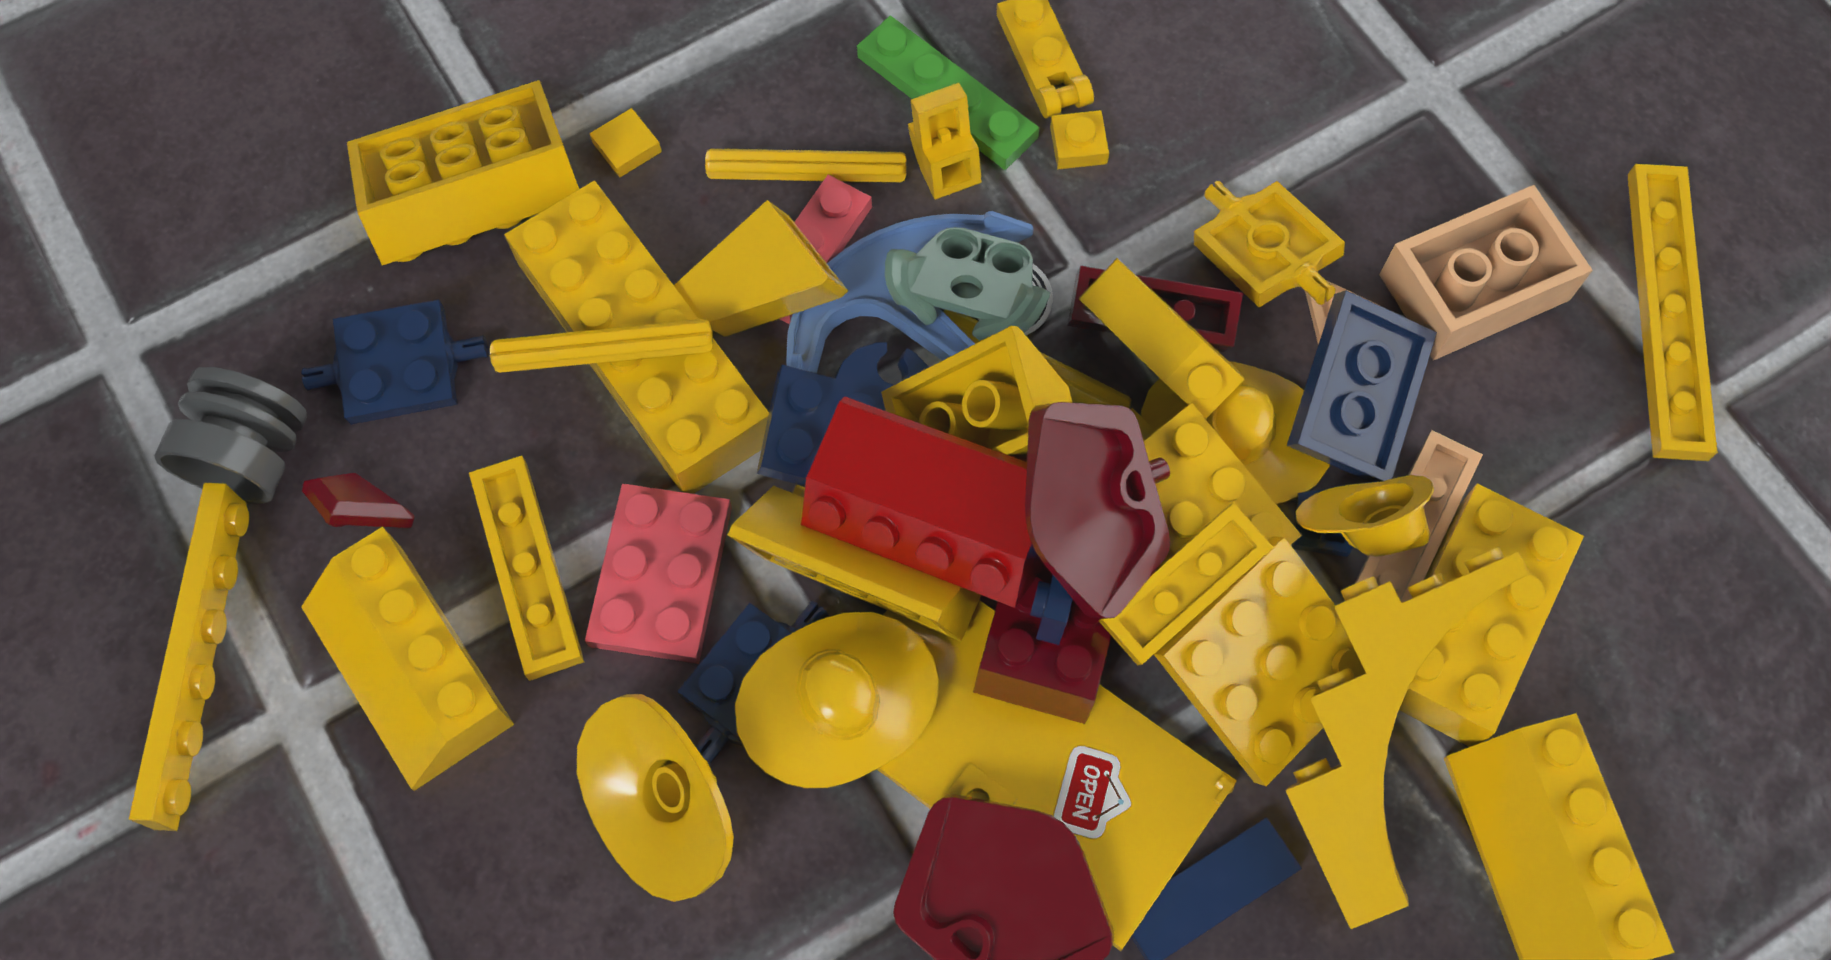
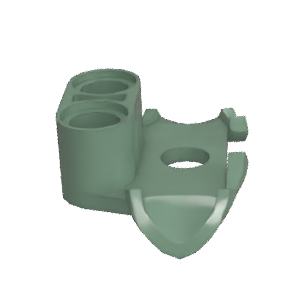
M952 227L940 231L918 253L904 249H891L887 253L885 260L886 285L897 305L910 309L925 325L933 324L936 320L937 315L934 306L981 319L972 331V335L979 341L1011 325L1018 326L1025 333L1040 317L1051 292L1042 287L1032 285L1033 259L1030 251L1024 245L966 228Z

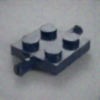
M438 299L333 319L336 342L333 364L302 368L301 374L304 376L302 381L307 391L338 385L342 393L344 418L352 425L458 405L454 381L458 362L482 357L487 358L489 357V351L487 350L488 345L484 335L453 341L447 331L444 306Z
M810 601L809 605L792 626L773 620L749 603L677 691L682 699L704 715L710 725L708 731L695 745L709 765L728 741L732 744L743 746L737 734L735 703L743 678L757 659L778 641L817 620L829 617V613L821 606L818 608L816 602Z

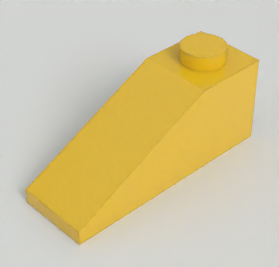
M1118 258L1080 296L1079 300L1184 402L1188 405L1193 403L1205 419L1245 380L1236 367Z

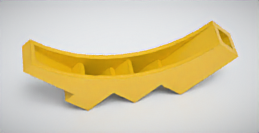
M1497 547L1464 562L1469 573L1446 583L1442 573L1420 581L1408 587L1412 599L1401 603L1391 581L1379 586L1374 576L1341 590L1345 601L1335 605L1334 608L1366 673L1355 678L1349 667L1321 679L1317 683L1322 693L1310 698L1341 764L1331 768L1327 758L1302 767L1293 772L1297 783L1288 786L1285 791L1350 929L1409 906L1407 893L1395 866L1387 834L1384 810V772L1388 744L1397 713L1408 688L1427 656L1455 624L1491 595L1530 574L1519 551L1504 557L1500 548Z

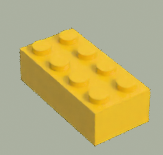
M1477 483L1459 504L1424 580L1439 573H1442L1446 583L1469 573L1464 562L1497 547L1500 548L1504 557L1519 551L1530 574L1500 589L1481 602L1446 633L1427 656L1412 680L1399 710L1468 747L1482 743L1495 734L1584 536Z

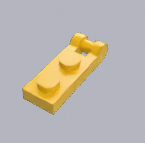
M1007 0L997 3L996 16L1043 117L1049 118L1051 115L1061 114V108L1073 104L1077 108L1093 104L1094 93L1090 80L1086 75H1083L1049 1ZM1061 83H1064V84H1065L1064 87H1060V88H1057V89H1055V87H1054L1055 85H1058V84H1061Z

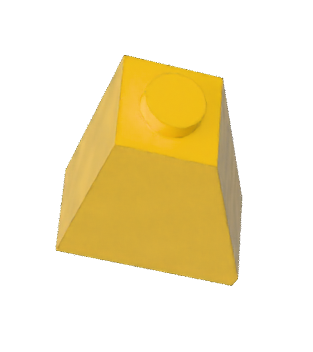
M769 200L764 202L674 284L699 320H708L712 330L724 337L839 299L848 292V289L789 215Z

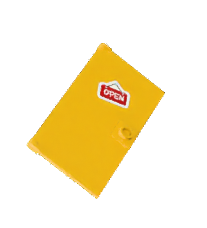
M980 600L962 641L886 611L884 616L898 619L921 637L935 660L939 684L937 704L929 723L919 738L903 753L877 770L929 809L944 796L957 794L1038 810L1052 815L1063 822L1076 836L1084 851L1114 930L1113 946L1121 951L1226 796L1234 790L1237 780L1100 684L1094 705L1085 724L973 693L995 610Z

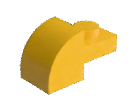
M960 83L911 99L913 122L908 124L909 134L918 165L934 199L936 200L982 183L979 147L970 133L968 100Z

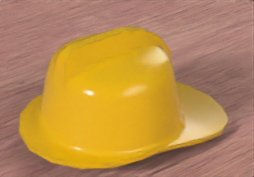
M1408 475L1383 482L1329 488L1303 501L1295 511L1296 521L1304 529L1317 533H1341L1351 546L1367 556L1379 557L1424 546L1429 542L1430 532L1423 506L1430 500L1434 492L1433 483L1424 476Z

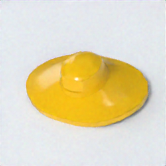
M1229 361L1237 368L1245 380L1206 420L1277 506L1296 500L1298 493L1308 492L1315 487L1330 467V464L1287 446L1304 390L1297 384L1275 373ZM1159 378L1147 393L1141 410V417L1157 431L1186 408L1188 404Z
M849 612L817 620L774 644L757 659L745 675L735 703L737 734L749 758L766 774L787 785L809 789L830 788L846 784L892 761L919 738L929 723L937 704L939 679L935 660L921 637L898 619L874 612Z
M626 694L602 704L585 723L577 745V776L584 803L595 828L617 863L635 883L652 896L676 902L704 893L722 878L731 860L734 840L731 819L723 796L718 788L717 779L709 763L700 754L679 723L655 700L642 694Z

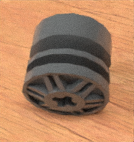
M199 367L192 371L187 382L189 392L182 395L178 402L180 411L190 420L175 419L168 424L154 455L156 463L170 474L201 489L204 483H224L245 502L267 503L272 501L285 471V462L275 452H287L294 449L297 442L295 432L303 428L307 418L306 409L296 399L281 389L260 379L217 367Z

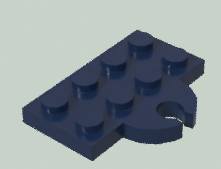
M876 342L857 348L842 362L834 378L782 364L777 372L756 474L805 486L806 477L837 405L844 396L886 411L881 392L895 384L888 383L879 376L877 363L887 353V342ZM908 348L903 352L897 364L902 375V381L929 368L915 352Z

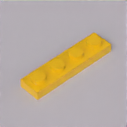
M519 456L469 472L524 675L531 681L584 663L585 661L523 456Z

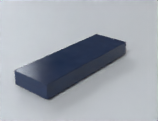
M1266 817L1170 879L1132 934L1131 939L1145 960H1164L1296 874L1302 868Z

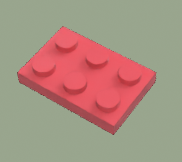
M629 484L621 485L585 637L588 647L699 664L732 510L730 499Z

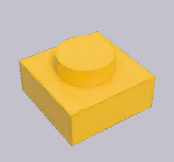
M1101 110L1051 115L1050 129L1057 170L1105 165L1108 163L1109 149Z

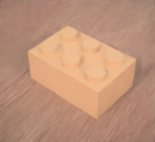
M1532 185L1396 243L1379 275L1407 319L1437 332L1430 354L1434 361L1570 301L1593 270L1535 185Z

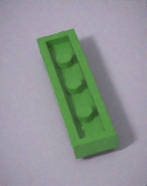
M891 15L857 45L858 58L911 99L960 83L967 95L970 133L978 145L979 151L1002 169L1006 170L1038 139L1039 127Z

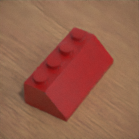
M845 396L839 401L806 477L802 526L1014 608L1040 573L1043 563L1034 550L1026 524L1027 462Z

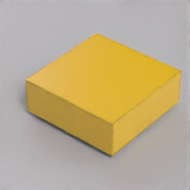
M632 108L589 133L592 143L619 178L662 152L659 141Z

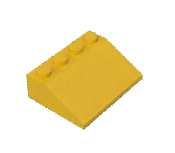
M540 80L347 142L357 213L382 266L395 261H411L425 251L446 244H462L473 235L494 228L506 229L513 227L522 219L539 214L579 190Z

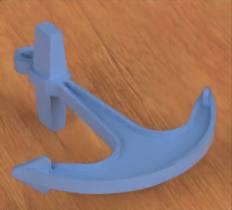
M994 211L986 212L985 215L942 214L896 223L858 240L827 263L848 289V292L839 299L792 315L787 335V366L817 374L825 340L828 335L844 321L859 316L878 317L888 321L942 361L974 345L975 343L939 307L934 306L937 315L935 322L925 325L910 309L895 303L889 293L885 280L887 253L891 249H904L918 253L937 233L952 227L966 228L1018 243L1033 235V226Z

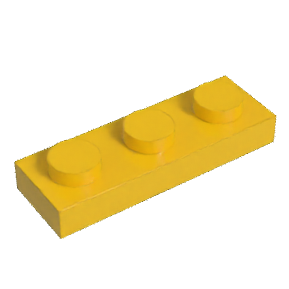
M1232 503L1159 566L1120 614L1115 618H1101L1098 621L1138 666L1142 665L1274 547L1237 505Z

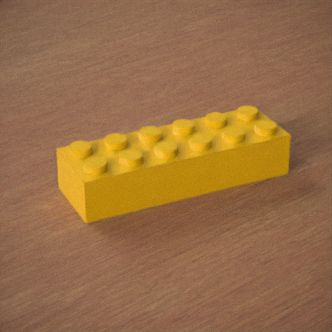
M595 180L504 234L519 267L566 332L699 320ZM714 338L712 350L709 352L590 364L681 492L695 494L761 451L769 412Z

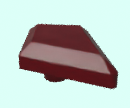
M356 473L306 480L303 483L302 492L321 514L325 522L332 527L352 525L411 528L415 519L413 513Z

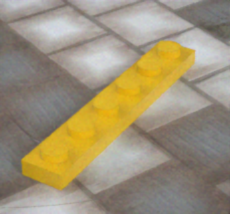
M1635 164L1628 173V186L1653 458L1709 461L1718 451L1688 167Z
M224 483L203 484L128 819L153 830L177 831L180 816L186 812L190 803L191 786L188 779L193 757L199 753L203 742L201 717L205 700L211 696L214 690L215 672L212 666L217 644L222 642L226 633L227 619L224 609L228 590L232 589L237 581L238 564L236 553L240 537L244 536L248 529L249 511L247 503Z

